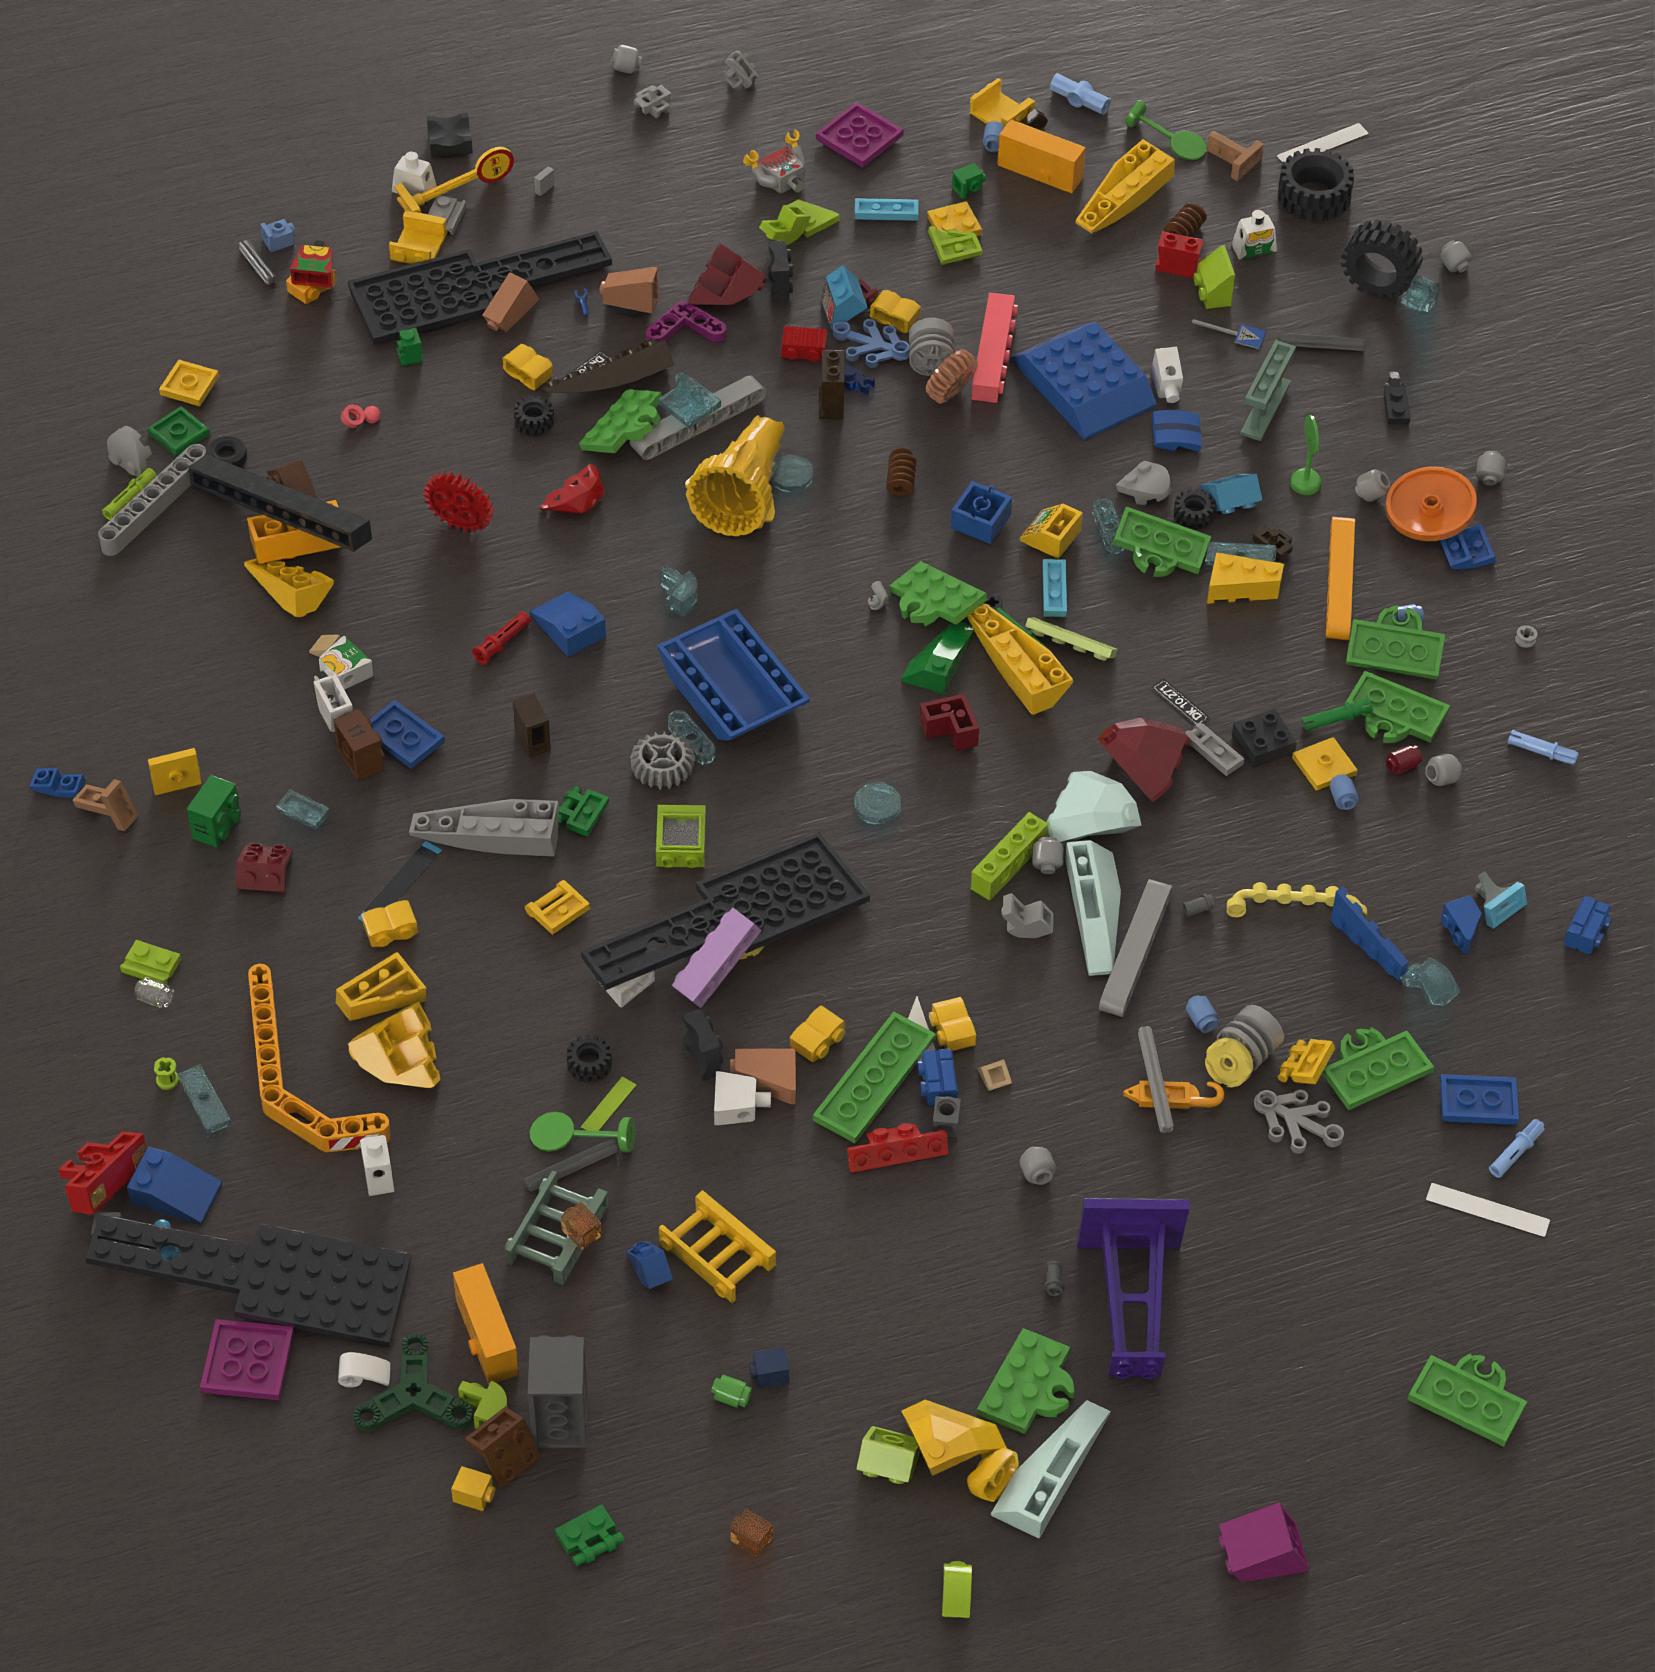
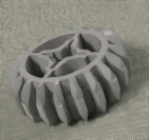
M665 731L662 735H658L655 732L653 737L646 735L644 740L639 739L637 745L632 750L633 753L630 757L631 769L635 773L636 779H641L642 785L649 783L650 788L656 785L660 790L663 786H667L670 789L672 784L679 787L680 781L686 782V779L692 773L694 753L692 748H690L689 742H684L682 736L676 738L674 733L669 736ZM675 757H678L680 761L677 762L675 760ZM646 759L650 760L649 764L645 762Z

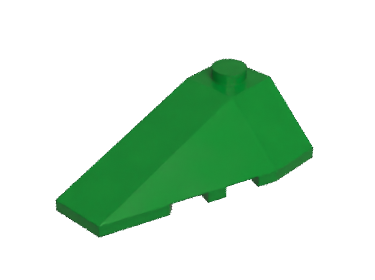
M961 621L958 624L951 622L909 662L901 682L945 694L975 632L972 625Z

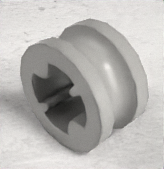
M1524 625L1519 627L1515 636L1516 643L1521 647H1532L1536 642L1537 631L1531 626Z

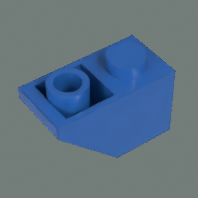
M1471 895L1445 903L1441 915L1442 925L1448 928L1454 944L1460 947L1463 954H1467L1470 950L1482 914Z
M641 1241L632 1246L633 1249L626 1251L642 1285L650 1289L673 1280L664 1250L650 1242Z

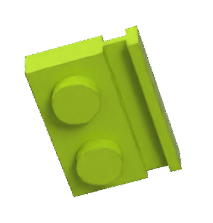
M136 940L125 957V962L120 965L122 973L166 987L167 980L171 978L181 961V955Z

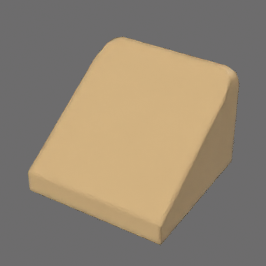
M321 635L309 652L320 657L340 639V635Z
M1004 1060L977 1068L988 1091L1012 1083Z

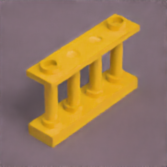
M702 1190L695 1196L696 1212L672 1232L663 1224L659 1227V1243L666 1251L674 1253L714 1287L715 1292L720 1297H725L733 1303L736 1300L735 1284L757 1265L763 1266L767 1271H770L776 1266V1251ZM702 1219H707L714 1225L709 1232L691 1247L680 1240L682 1236ZM720 1235H726L732 1240V1243L709 1263L698 1255ZM739 1250H744L750 1255L751 1258L728 1278H725L716 1270Z

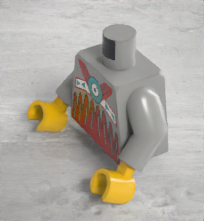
M797 130L793 131L795 139L790 137L789 132L785 136L786 143L790 144L792 148L787 146L757 161L758 153L754 150L749 155H745L743 159L744 164L752 166L751 170L761 186L772 188L778 193H783L791 188L795 192L803 190L805 186L803 181L806 164L801 146L797 144L800 136Z

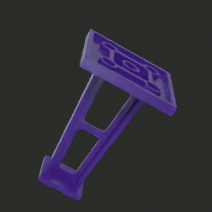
M1084 1198L1077 1236V1248H1102L1114 1351L1111 1355L1108 1375H1115L1116 1378L1120 1379L1129 1378L1130 1376L1153 1379L1162 1374L1165 1352H1159L1164 1249H1180L1189 1213V1199ZM1117 1248L1150 1249L1149 1287L1147 1293L1130 1294L1121 1291ZM1124 1303H1145L1148 1306L1147 1348L1145 1352H1128L1126 1349L1122 1308Z

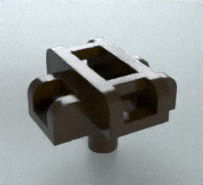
M1265 525L1253 534V542L1256 544L1253 548V554L1255 556L1260 555L1264 561H1271L1274 558L1280 561L1283 559L1284 554H1289L1293 550L1291 545L1292 538L1280 529L1271 530Z

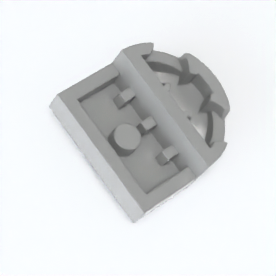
M124 426L109 436L107 440L108 456L113 464L119 465L126 469L129 474L139 477L147 468L146 459L152 453L148 445L144 447L139 441L141 435L129 426Z
M1148 461L1138 464L1135 469L1116 484L1118 492L1134 496L1136 504L1146 505L1147 500L1155 498L1157 501H1161L1172 491L1167 469L1162 465Z

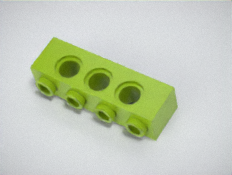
M1028 812L972 870L971 889L990 901L1032 857V847L1038 842L1039 838L1047 837L1048 823Z

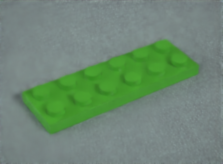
M893 1012L813 1114V1121L856 1143L915 1067L917 1061L922 1058V1052L928 1050L935 1041L936 1033Z

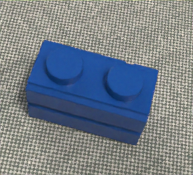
M1587 896L1583 897L1566 932L1564 944L1573 949L1577 948L1586 954H1591L1594 947L1599 948L1604 938V934L1601 932L1603 929L1608 930L1613 918L1609 916L1610 905L1600 901L1596 902V900Z
M952 1050L923 1051L922 1061H917L918 1076H923L924 1081L920 1082L921 1097L926 1096L927 1105L935 1106L936 1096L957 1098L958 1089Z

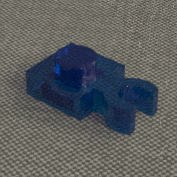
M845 363L844 387L852 391L857 387L861 393L868 394L869 386H875V379L870 376L864 377V371Z

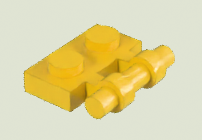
M1310 1039L1307 1045L1304 1040H1298L1296 1045L1291 1047L1287 1061L1282 1063L1278 1079L1281 1082H1287L1288 1078L1292 1077L1294 1082L1316 1084L1335 1050L1333 1041Z

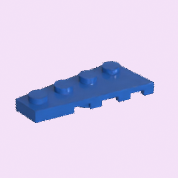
M1342 886L1335 894L1331 921L1334 926L1341 929L1354 944H1358L1366 951L1367 955L1371 959L1376 960L1389 975L1394 976L1400 981L1406 976L1409 961L1389 938L1383 939L1381 937V932L1374 921L1369 923L1361 914L1363 911L1362 907L1357 902L1352 904L1346 897L1349 892Z

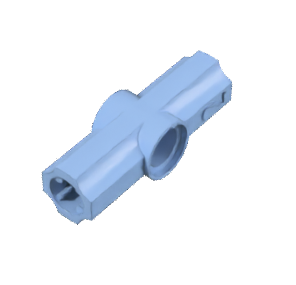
M1057 73L1050 83V90L1067 97L1069 103L1074 107L1078 108L1084 105L1104 115L1111 105V99L1093 91L1092 86L1087 81L1077 83Z

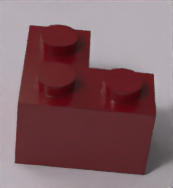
M965 693L920 704L919 723L926 739L949 734L956 751L978 746L979 726Z

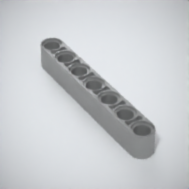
M746 376L662 419L658 425L652 424L653 431L644 435V440H630V446L644 460L652 459L760 403L765 398L767 391L753 376Z
M194 444L189 446L99 530L98 535L102 553L113 556L122 551L191 486L188 466L207 455L203 445Z
M1151 879L1148 880L1099 1004L1100 1011L1120 1017L1124 1016L1168 906L1173 889L1172 885Z

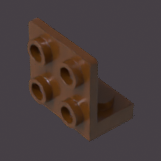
M506 1406L465 1438L468 1447L484 1457L491 1475L499 1488H503L540 1458V1453L524 1418Z

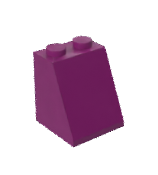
M1280 1502L1219 1524L1222 1535H1219V1541L1223 1550L1227 1551L1228 1559H1225L1227 1569L1230 1575L1234 1574L1240 1582L1302 1573L1310 1570L1297 1523Z

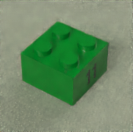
M213 775L209 776L187 808L192 839L216 848L222 840H226L231 827L241 817L236 784Z

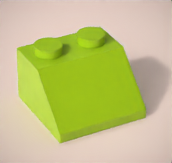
M1223 245L1198 263L1197 273H1194V283L1196 286H1199V298L1201 301H1204L1206 309L1231 306L1235 273L1226 247Z
M872 1426L862 1440L856 1470L863 1471V1474L869 1477H878L879 1475L888 1477L889 1481L896 1484L908 1483L913 1476L919 1457V1446L914 1436Z

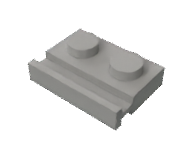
M439 195L435 198L428 215L446 218L447 232L453 235L467 207L466 201L459 202L456 198Z

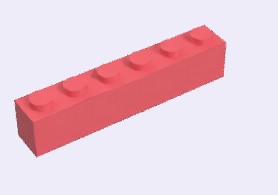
M989 293L977 356L978 366L972 383L971 400L998 403L999 394L1004 392L1005 381L1001 380L1006 379L1007 366H1004V363H1009L1010 350H1007V348L1012 347L1013 335H1010V333H1014L1015 320L1012 319L1013 317L1017 318L1018 305L1014 304V295Z

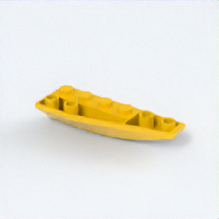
M1142 139L1113 165L1076 219V224L1092 234L1120 220L1148 200L1174 177L1175 159Z
M980 605L967 616L998 671L1032 715L1052 708L1072 685V677L1050 650L989 605Z

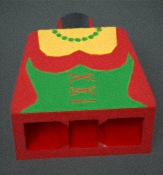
M320 240L315 241L313 246H301L290 267L292 284L332 288V249L326 247V244Z

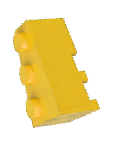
M1216 552L1207 604L1214 603V600L1228 599V602H1235L1236 599L1249 598L1250 601L1278 599L1284 564Z
M398 952L336 989V1004L350 1021L410 1006L418 1001L419 1003L425 1002L426 999L425 985Z

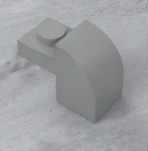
M1012 893L1003 896L1001 911L1004 919L1007 920V932L1020 938H1038L1053 933V912L1041 900L1024 906Z

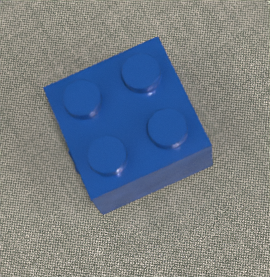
M971 481L951 510V529L991 544L1011 516L1012 496L997 491L995 486L990 485L986 487Z

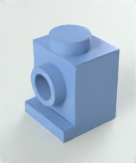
M285 219L268 225L265 223L260 224L262 240L270 252L294 245L293 235L296 232L292 223L287 224Z

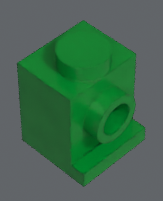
M975 163L953 171L952 188L962 199H965L967 194L982 189V183L986 181L985 173Z
M412 328L399 331L400 340L397 341L396 349L401 365L423 361L422 345L417 329Z

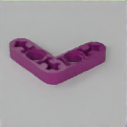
M684 301L675 304L646 330V341L658 339V341L667 342L684 326L713 342H721L726 338V325L722 321ZM700 319L704 320L705 323L697 324L695 321ZM673 322L675 323V325L666 326L665 323Z

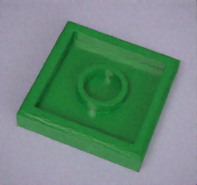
M181 406L148 427L147 433L176 457L189 446L209 436L210 430Z

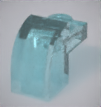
M1417 275L1413 279L1411 288L1402 298L1401 305L1417 312L1422 310L1429 312L1438 300L1440 284Z
M665 565L660 570V586L667 590L666 607L685 617L697 604V579L691 571L681 575L677 570H673Z
M1428 958L1422 964L1418 963L1410 966L1408 971L1400 977L1404 986L1421 988L1428 1004L1446 1006L1461 992L1451 972L1442 963L1432 958Z

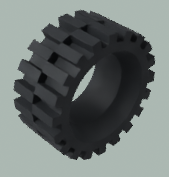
M1307 148L1303 150L1302 154L1298 150L1294 152L1293 157L1289 155L1286 158V162L1282 163L1278 186V200H1281L1280 204L1282 207L1287 206L1286 211L1289 214L1295 212V217L1299 219L1301 216H1305L1306 221L1316 218L1317 222H1323L1324 217L1329 221L1333 219L1334 214L1339 217L1342 215V211L1348 209L1354 182L1353 168L1348 166L1349 161L1347 159L1341 161L1340 154L1331 155V150L1326 149L1325 152H1320L1321 148H1315L1314 152H1310V149ZM1307 182H1318L1328 186L1331 190L1313 191L1300 185Z
M1369 220L1364 225H1359L1341 256L1343 259L1341 267H1346L1343 271L1344 275H1350L1349 282L1352 285L1357 283V289L1361 292L1363 289L1367 290V295L1373 296L1376 293L1378 298L1382 299L1385 295L1389 299L1394 298L1396 294L1398 297L1401 296L1404 291L1406 292L1409 289L1423 261V256H1421L1422 249L1421 247H1416L1418 244L1417 239L1410 238L1412 233L1408 230L1405 232L1401 231L1402 226L1399 224L1396 227L1391 226V221L1387 220L1384 224H1381V220H1375L1373 224ZM1365 253H1377L1386 257L1392 262L1396 270H1389L1376 265Z

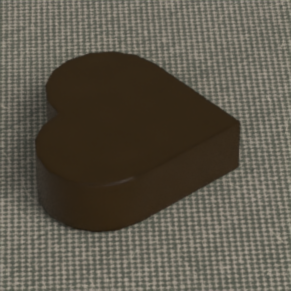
M1034 109L1021 123L1036 129H1042L1047 125L1048 119L1044 113Z

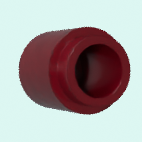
M1415 745L1402 747L1388 753L1386 766L1395 775L1404 773L1417 767L1422 762L1421 751Z

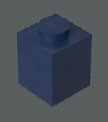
M784 1347L753 1352V1363H749L751 1379L756 1378L758 1388L789 1383V1366Z

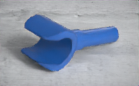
M584 288L585 295L582 297L578 296L577 290H575V298L580 301L583 315L588 316L586 304L588 297L587 289Z

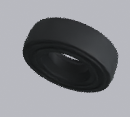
M221 436L209 443L206 451L207 455L239 468L244 465L247 459V450L244 442L234 436ZM226 449L235 451V455L229 458L219 457L218 454Z

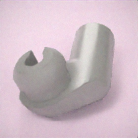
M876 581L871 585L875 595H872V599H868V604L873 610L881 609L888 600V595L882 583Z

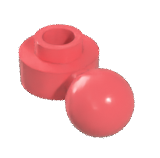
M351 404L341 413L343 424L349 428H357L364 420L368 423H376L381 417L380 410L375 406H369L363 411L361 407Z

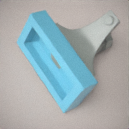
M1485 871L1478 875L1481 883L1475 886V891L1486 899L1484 912L1487 926L1494 929L1527 905L1525 885L1516 882L1511 887L1501 888L1495 885Z

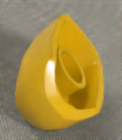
M1001 1448L987 1455L967 1478L970 1492L987 1501L994 1502L997 1500L1019 1467L1017 1453L1007 1448Z

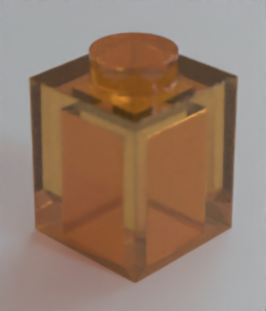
M582 1202L575 1207L568 1208L561 1216L562 1231L581 1250L602 1236L601 1221Z
M747 1508L741 1516L736 1515L730 1524L731 1541L756 1557H759L773 1538V1524Z

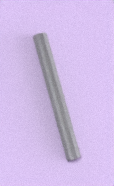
M1149 1026L1140 1027L1138 1036L1159 1130L1161 1133H1170L1173 1131L1174 1125L1152 1028Z

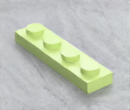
M1034 617L1028 618L1025 627L1031 628L1035 635L1044 637V634L1052 636L1053 642L1062 645L1065 642L1073 644V649L1083 653L1086 650L1094 652V657L1104 661L1107 658H1115L1118 650Z

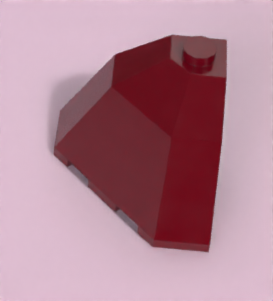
M719 243L706 264L707 269L704 273H701L687 301L690 304L733 305L753 295L756 290L761 291L767 281L764 279L766 274L724 244Z
M1140 717L1115 723L1113 726L1105 729L1097 740L1153 803L1171 788L1173 783L1172 773L1178 770L1183 758L1181 754L1182 748L1188 746L1190 738L1178 726Z

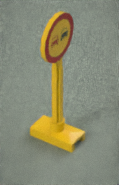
M505 147L492 148L478 159L474 170L422 194L417 193L411 196L402 183L394 186L400 197H397V201L404 210L421 213L420 206L424 205L426 201L476 178H479L484 183H494L503 179L514 165V156Z

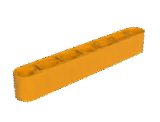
M1332 517L1326 615V638L1349 640L1355 518Z

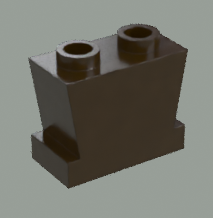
M535 694L514 700L515 732L523 743L527 755L532 757L550 751L549 719L544 714Z

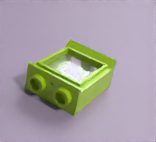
M658 805L656 867H704L705 805Z

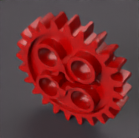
M442 472L441 475L436 473L434 477H431L424 488L423 496L426 497L424 502L430 504L428 509L435 511L434 516H440L441 522L447 521L449 527L455 525L458 530L462 527L465 532H468L469 529L473 532H476L477 529L482 531L483 527L486 528L494 516L492 513L495 509L491 507L493 502L488 500L490 495L482 493L484 488H477V482L470 483L469 477L464 480L461 474L455 477L452 472L448 475L445 472Z

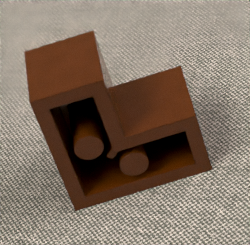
M302 460L291 461L267 471L269 475L267 479L318 499Z

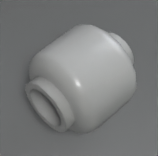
M619 45L613 49L611 64L616 71L632 74L635 68H640L642 57L638 56L637 48Z
M1452 240L1442 247L1440 259L1450 272L1459 271L1462 273L1469 268L1472 255L1461 241L1455 242Z
M1486 451L1483 455L1479 456L1477 459L1476 476L1485 485L1493 486L1504 479L1506 460L1499 452Z
M1373 469L1357 478L1355 490L1360 498L1367 502H1372L1388 493L1390 481L1384 472Z
M1452 754L1435 756L1428 761L1425 769L1426 776L1436 786L1453 784L1459 780L1462 766Z
M1054 837L1039 838L1038 842L1032 847L1033 866L1041 870L1043 874H1053L1055 870L1062 867L1064 863L1063 845Z
M1030 1147L1020 1158V1167L1025 1178L1030 1183L1046 1184L1053 1178L1056 1172V1164L1047 1148Z

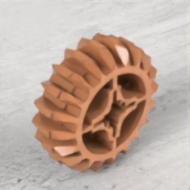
M964 349L956 351L949 358L945 359L931 375L925 388L926 392L933 400L940 404L947 402L954 395L958 394L973 377L978 361L970 352Z

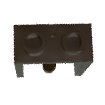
M822 350V385L819 387V419H844V350Z

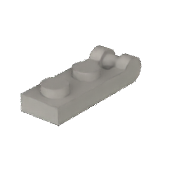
M1199 722L1193 726V730L1185 732L1190 738L1188 746H1192L1225 776H1228L1244 764V758L1203 723Z

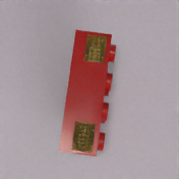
M122 1131L108 1145L86 1143L77 1151L79 1160L84 1161L82 1165H74L73 1160H68L58 1169L61 1178L71 1179L65 1185V1194L69 1198L72 1212L84 1213L86 1215L96 1213L133 1177L147 1150L142 1133Z

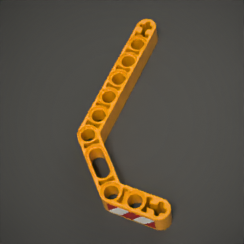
M265 964L253 965L249 969L248 976L263 1112L277 1123L324 1152L360 1149L361 1139L381 1135L386 1136V1142L388 1143L391 1138L389 1119L385 1114L371 1113L330 1119L284 1090L271 971ZM297 1113L312 1123L304 1124L289 1114Z

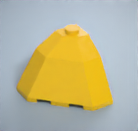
M419 1001L373 1025L348 1043L349 1053L353 1060H357L360 1067L383 1082L432 1088L440 1081L439 1071L433 1063V1060L437 1059L434 1043L428 1040L427 1033L431 1032L430 1022Z
M923 1400L901 1411L932 1476L980 1454L982 1459H984L995 1450L1007 1448L996 1424L931 1401Z

